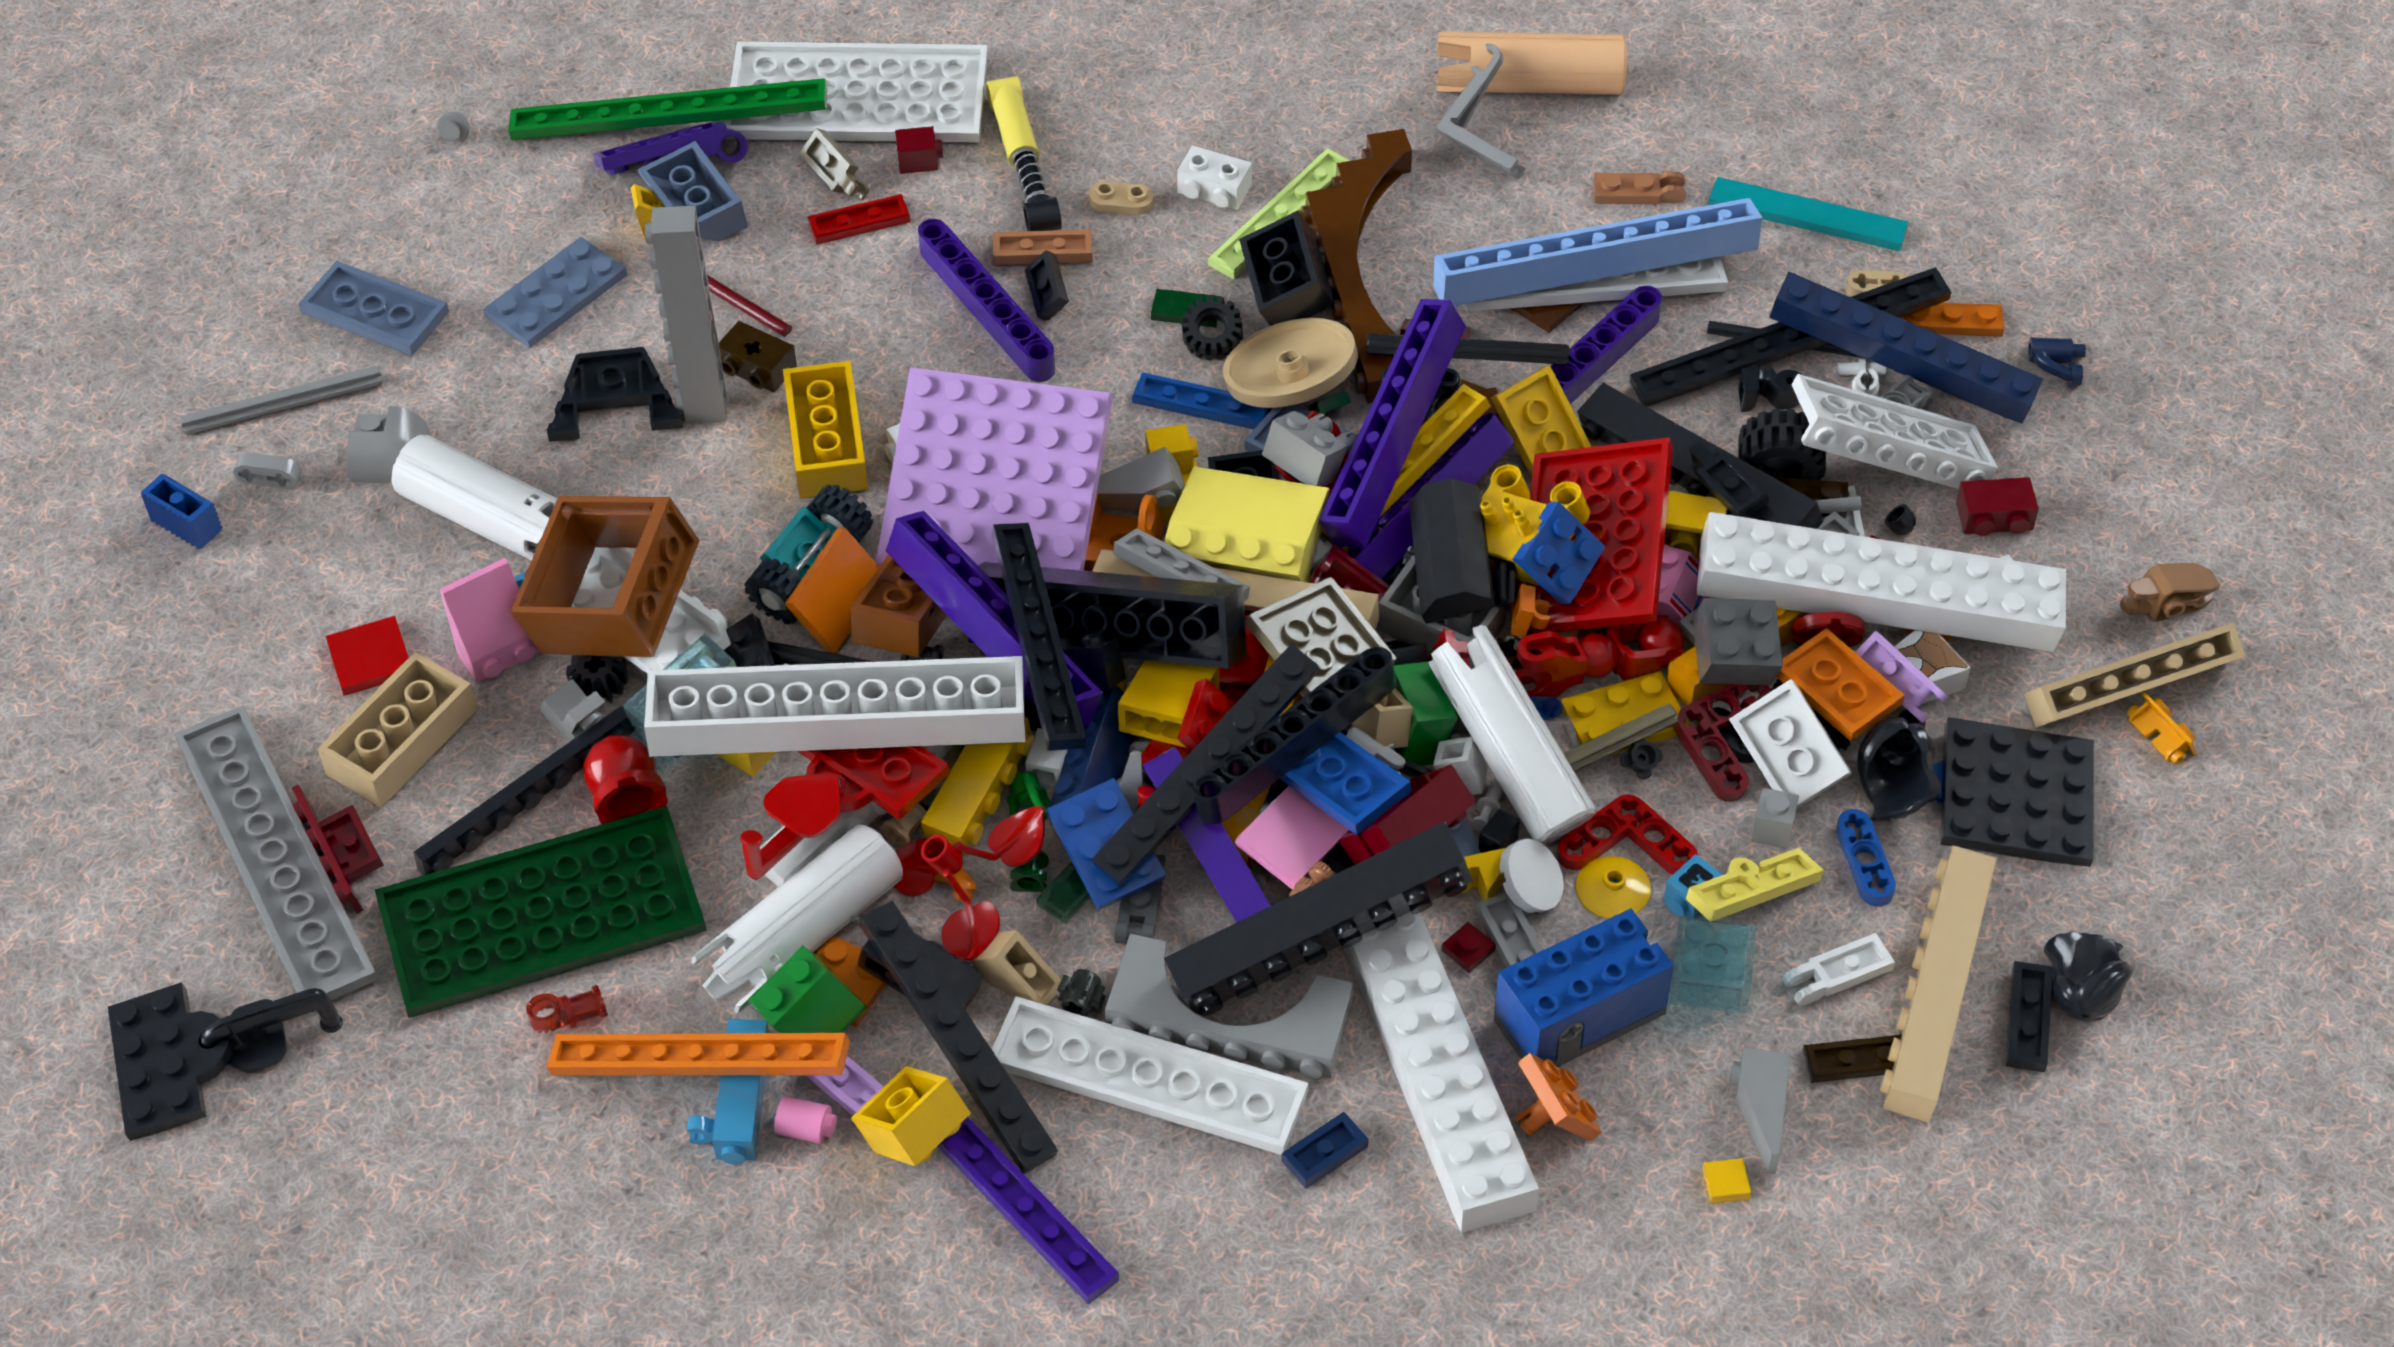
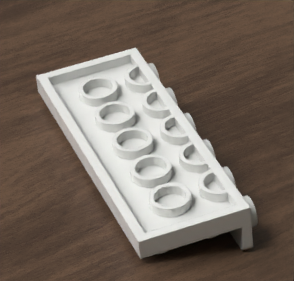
M1797 374L1792 383L1794 392L1809 422V426L1801 438L1805 446L1959 489L1961 481L1990 480L1998 469L1978 429L1973 424L1801 374Z
M595 547L571 607L613 608L634 554H627L620 548ZM680 589L654 657H623L647 674L648 670L698 669L703 659L707 657L712 659L731 645L726 632L728 624L719 612L710 611L697 597H690Z

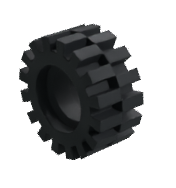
M1213 295L1207 296V302L1205 303L1199 298L1196 300V307L1190 304L1187 307L1188 313L1184 312L1182 316L1184 344H1187V349L1190 353L1195 351V356L1200 359L1203 355H1206V360L1212 361V356L1217 355L1218 360L1224 359L1223 354L1229 355L1233 348L1243 339L1240 311L1238 308L1234 309V303L1230 300L1225 304L1224 297L1218 296L1217 302H1213ZM1212 319L1219 320L1225 325L1224 333L1214 338L1205 337L1199 331L1202 323Z

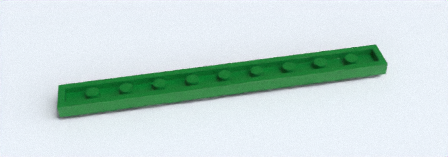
M822 78L511 109L508 132L511 140L812 112L827 109L828 87L826 79Z

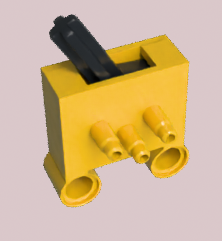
M1507 464L1500 466L1492 473L1490 478L1491 484L1482 496L1480 504L1485 523L1490 570L1495 572V605L1497 608H1504V610H1510L1516 604V579L1540 586L1512 559L1521 545L1533 539L1539 532L1538 527L1542 522L1539 516L1547 505L1530 500V492L1520 469L1515 465ZM1566 481L1552 489L1550 494L1551 502H1560L1580 523L1585 524L1589 519L1590 510L1580 486L1575 482Z

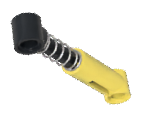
M1018 76L986 81L988 103L991 112L995 114L1009 163L1017 173V179L1025 200L1023 202V213L1027 230H1059L1062 228L1058 201L1056 197H1050L1049 193L1045 191L1047 186L1042 182L1043 174L1039 173L1041 167L1036 164L1040 153L1024 106L1020 80Z

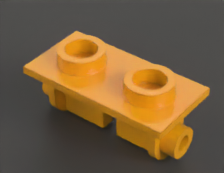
M2142 692L2144 704L2140 707L2135 704L2129 708L2126 713L2129 716L2128 722L2146 740L2158 731L2160 733L2151 741V745L2167 762L2172 761L2175 765L2180 764L2186 758L2185 752L2187 750L2194 756L2197 755L2193 743L2196 737L2184 723L2181 722L2177 725L2169 717L2172 713L2161 699L2157 697L2155 700H2152L2145 692Z

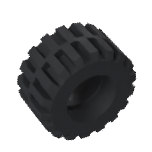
M1772 409V412L1767 413L1763 411L1758 413V417H1751L1747 420L1746 425H1742L1738 441L1739 459L1775 477L1821 480L1826 473V451L1805 446L1801 441L1809 426L1804 412L1797 413L1794 409H1787V411Z

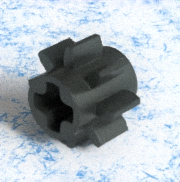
M1086 969L1074 971L1072 977L1063 975L1057 989L1060 992L1058 1000L1062 1001V1008L1065 1011L1085 1017L1088 1016L1091 1009L1100 1012L1106 998L1103 994L1106 987L1101 985L1100 977Z

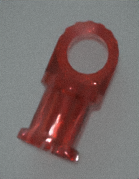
M598 985L592 986L590 991L572 997L567 995L557 997L548 993L533 997L526 1006L530 1026L534 1031L538 1030V1033H542V1031L548 1033V1030L553 1032L555 1029L570 1025V1028L577 1027V1023L597 1016L602 1018L608 1016ZM545 1008L547 1010L550 1008L554 1010L549 1016H536L539 1011H543Z

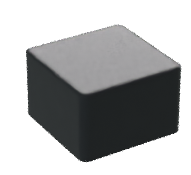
M1499 808L1479 833L1478 847L1480 852L1484 853L1507 848L1510 844L1515 843L1519 835L1520 819Z

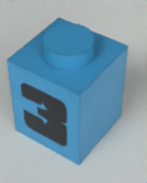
M1695 854L1666 881L1663 901L1673 914L1677 916L1683 915L1693 923L1701 913L1686 900L1689 887L1722 876L1723 874Z

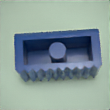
M160 474L141 491V496L151 522H155L156 525H160L161 528H165L166 531H170L171 534H175L176 537H180L186 543H191V546H196V549H202L222 530L223 526L220 525V517L217 516V508L214 507L215 504L165 474Z

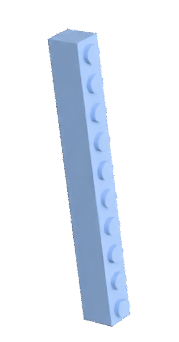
M1746 198L1436 255L1434 259L1433 289L1439 300H1451L1454 306L1692 261L1739 254L1758 249L1762 216L1752 200Z

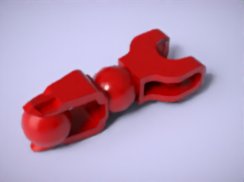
M1661 614L1657 616L1656 622L1609 626L1606 635L1591 633L1580 638L1579 641L1576 636L1561 637L1553 631L1523 637L1518 643L1516 655L1524 668L1515 671V674L1522 685L1536 683L1535 689L1525 690L1533 704L1557 698L1571 686L1582 684L1584 676L1602 678L1613 671L1615 675L1618 674L1623 680H1630L1661 671L1662 667L1669 666V663L1684 654L1682 630L1674 622L1667 620L1668 615ZM1638 639L1640 651H1632L1623 644ZM1529 650L1538 651L1539 655L1531 654Z

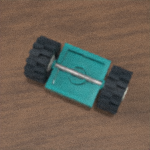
M829 484L818 492L807 507L803 506L796 512L760 556L762 562L745 582V593L750 594L748 597L750 602L757 603L755 608L759 611L763 609L765 611L764 615L768 617L773 616L777 621L782 619L784 624L789 625L790 622L793 624L798 620L786 607L785 603L836 529L845 527L859 543L872 527L871 511L865 510L867 505L864 502L859 503L857 501L859 497L856 494L851 496L848 489L843 488L840 490L839 485L831 487Z

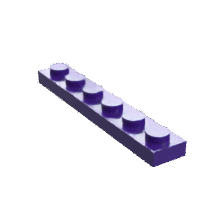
M969 1117L961 1123V1127L956 1133L946 1137L937 1146L1087 1304H1090L1119 1281V1272Z

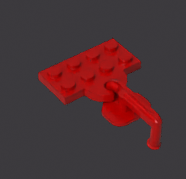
M922 746L797 751L811 761L807 767L806 775L783 778L765 795L763 800L766 813L784 825L785 828L761 849L760 844L763 841V836L759 832L747 830L740 836L747 874L754 880L760 879L804 838L818 837L827 831L840 818V812L846 813L858 810L873 802L900 820L950 774L949 764Z

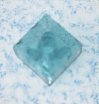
M1679 917L1674 945V968L1669 1004L1746 1014L1751 992L1756 926Z

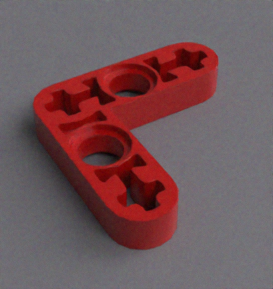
M1625 794L1607 804L1580 827L1566 834L1559 841L1557 859L1561 866L1566 869L1580 870L1628 836L1664 870L1674 875L1686 863L1683 860L1675 862L1674 855L1679 858L1686 856L1688 857L1687 861H1689L1695 854L1698 855V852L1694 845L1642 799L1635 795ZM1622 809L1625 811L1633 809L1635 810V815L1633 816L1630 813L1622 815ZM1596 827H1603L1608 829L1611 835L1608 838L1600 839L1593 836L1591 831ZM1655 830L1662 833L1664 839L1660 842H1651L1645 838L1644 834ZM1580 847H1582L1581 856H1579L1576 853H1573L1571 855L1567 854L1568 848H1570L1573 851H1576Z

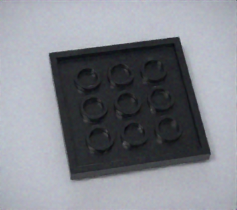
M1948 717L1944 725L1940 845H1954L1965 849L2090 867L2093 862L2094 740Z

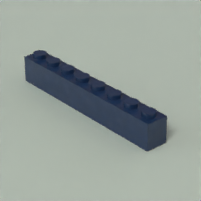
M1789 271L1769 318L1903 375H1910L1917 381L2019 423H2023L2043 381L2041 377Z

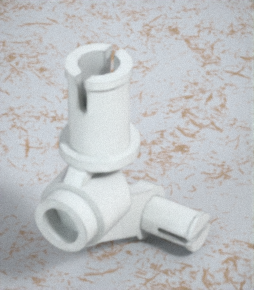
M1858 359V362L1850 363L1838 362V377L1855 376L1852 381V390L1878 397V375H1886V367L1875 362H1866L1865 359Z

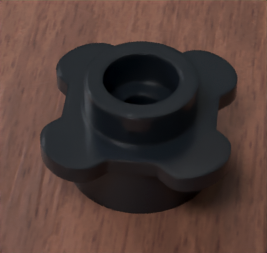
M1643 739L1632 744L1627 752L1622 753L1620 762L1623 767H1630L1634 770L1639 779H1648L1652 775L1651 770L1662 760L1663 756L1661 750L1653 743ZM1640 754L1644 756L1643 761H1640L1638 758Z

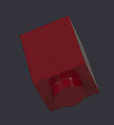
M934 126L895 130L900 174L938 170L937 159L943 158L942 140L935 139Z

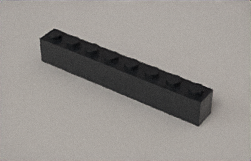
M1602 383L1578 409L1577 414L1582 423L1581 427L1586 436L1594 441L1600 439L1607 443V445L1669 437L1673 444L1670 484H1678L1692 495L1716 498L1694 474L1693 468H1695V465L1690 461L1691 454L1688 449L1700 441L1713 455L1718 451L1722 453L1725 450L1605 383ZM1725 451L1768 494L1769 503L1747 518L1818 529L1824 522L1816 501ZM1727 509L1726 515H1730V514L1733 515V514Z

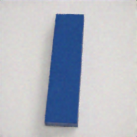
M1143 372L1132 395V403L1253 430L1271 411V408L1254 407L1241 403L1226 390Z

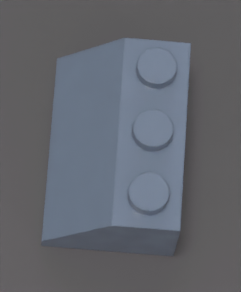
M696 141L638 169L640 176L664 207H696L701 238L721 241L748 227L742 201Z

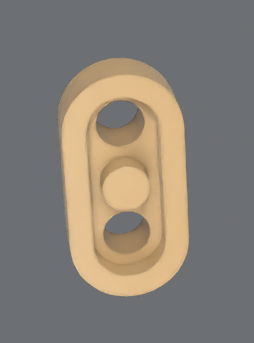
M1099 182L1089 190V203L1093 209L1099 212L1142 215L1153 208L1154 195L1149 187L1141 184Z

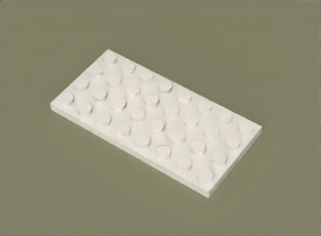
M737 42L730 87L825 78L828 87L827 109L812 112L726 119L724 124H726L727 128L740 132L746 139L808 140L814 130L818 128L826 131L834 141H896L895 130L934 126L935 139H941L942 142L980 143L988 47L987 45Z

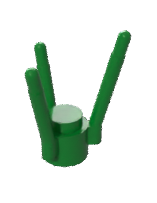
M1029 771L1018 773L1010 784L1012 794L1006 798L1010 816L1018 813V807L1025 810L1041 806L1047 810L1051 801L1046 789L1041 788L1037 775Z

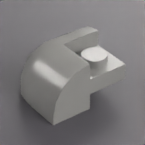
M389 406L387 415L357 414L354 431H349L347 442V463L350 481L353 483L392 482V468L400 454V450L414 437L429 435L430 430L424 419L415 412L396 406Z

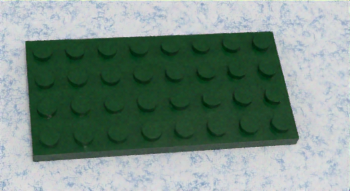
M667 806L375 889L408 1018L707 931Z

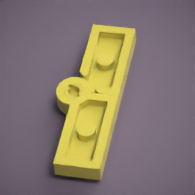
M1800 848L1760 861L1759 866L1746 858H1734L1730 862L1727 874L1689 887L1686 900L1706 919L1712 922L1820 882L1824 869Z

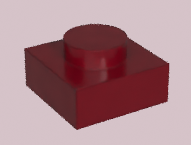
M1467 922L1442 943L1441 951L1470 973L1495 952L1496 944L1471 923Z

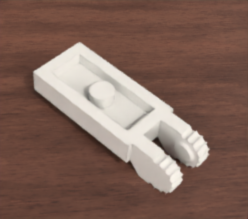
M1874 933L1810 958L1807 963L1786 972L1783 975L1782 981L1789 988L1806 982L1813 976L1816 983L1810 984L1808 987L1805 986L1803 989L1801 988L1794 996V1000L1801 1007L1821 999L1824 995L1828 997L1893 971L1895 961L1878 935Z

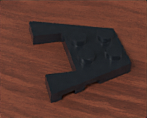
M635 347L576 354L564 384V394L561 401L557 402L554 410L555 417L553 422L548 425L547 434L549 442L580 439L579 412L649 404L652 431L682 428L683 426L681 414L678 409L676 410L668 390L664 388L660 376L645 348Z

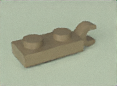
M816 128L799 154L833 191L840 193L844 190L851 197L855 193L861 200H864L870 188L854 176L859 167L826 131Z

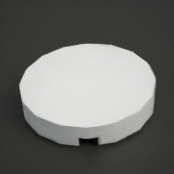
M1529 838L1510 844L1504 850L1499 864L1500 874L1504 872L1506 882L1503 883V886L1513 903L1528 913H1542L1554 908L1561 900L1564 885L1558 861L1551 851L1539 841Z

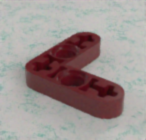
M1730 684L1686 705L1677 715L1678 721L1674 724V731L1714 794L1723 801L1733 802L1739 800L1749 786V778L1719 730L1732 724L1729 718L1770 693L1769 685ZM1747 690L1759 693L1757 699L1754 696L1743 699L1740 705L1739 699L1745 695ZM1717 701L1727 703L1731 708V714L1729 716L1718 715L1713 709V703ZM1687 718L1691 722L1696 720L1699 723L1696 729L1693 725L1687 727L1684 724ZM1698 735H1699V737L1702 738V739H1700V740L1696 743L1695 740L1697 739V737H1698ZM1705 746L1715 747L1720 753V759L1718 761L1707 760L1702 754V748ZM1726 764L1727 767L1723 772L1721 768ZM1726 778L1729 782L1736 781L1738 783L1735 789L1732 786H1724L1723 783Z

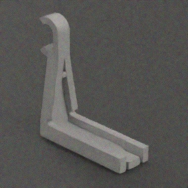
M1487 43L1485 44L1486 49L1490 54H1494V57L1487 68L1483 70L1477 66L1470 67L1475 74L1444 115L1436 129L1448 141L1519 179L1526 169L1517 164L1519 162L1517 158L1465 130L1487 87L1503 63V55L1498 47Z

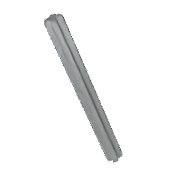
M373 366L187 414L180 418L183 432L186 435L378 386L383 383L380 368Z

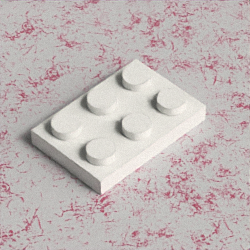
M1792 679L1729 718L1772 790L1799 795L1797 808L1852 774Z

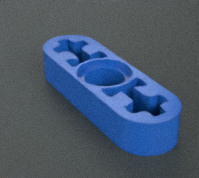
M1858 809L1846 810L1839 816L1836 834L1860 896L1869 905H1887L1893 899L1896 882L1871 818L1865 812ZM1848 823H1853L1856 828H1860V840L1856 841L1855 831L1852 827H1848ZM1867 852L1872 854L1876 861L1872 864H1863L1856 859L1855 855ZM1876 874L1875 880L1879 888H1884V892H1878L1876 888H1871L1872 875Z

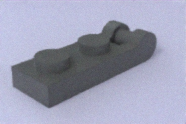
M1155 854L1163 870H1165V855ZM1163 880L1121 900L1115 929V943L1127 944L1130 934L1155 938ZM1130 922L1143 923V927L1130 926Z

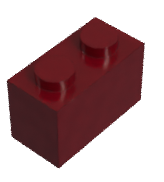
M2030 477L1960 482L1956 505L1964 534L1986 536L1994 532L2010 531L2019 534L2034 529L2039 508Z

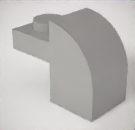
M571 679L545 698L539 711L557 731L571 741L604 718L600 711L605 701L597 691L587 697L574 680Z

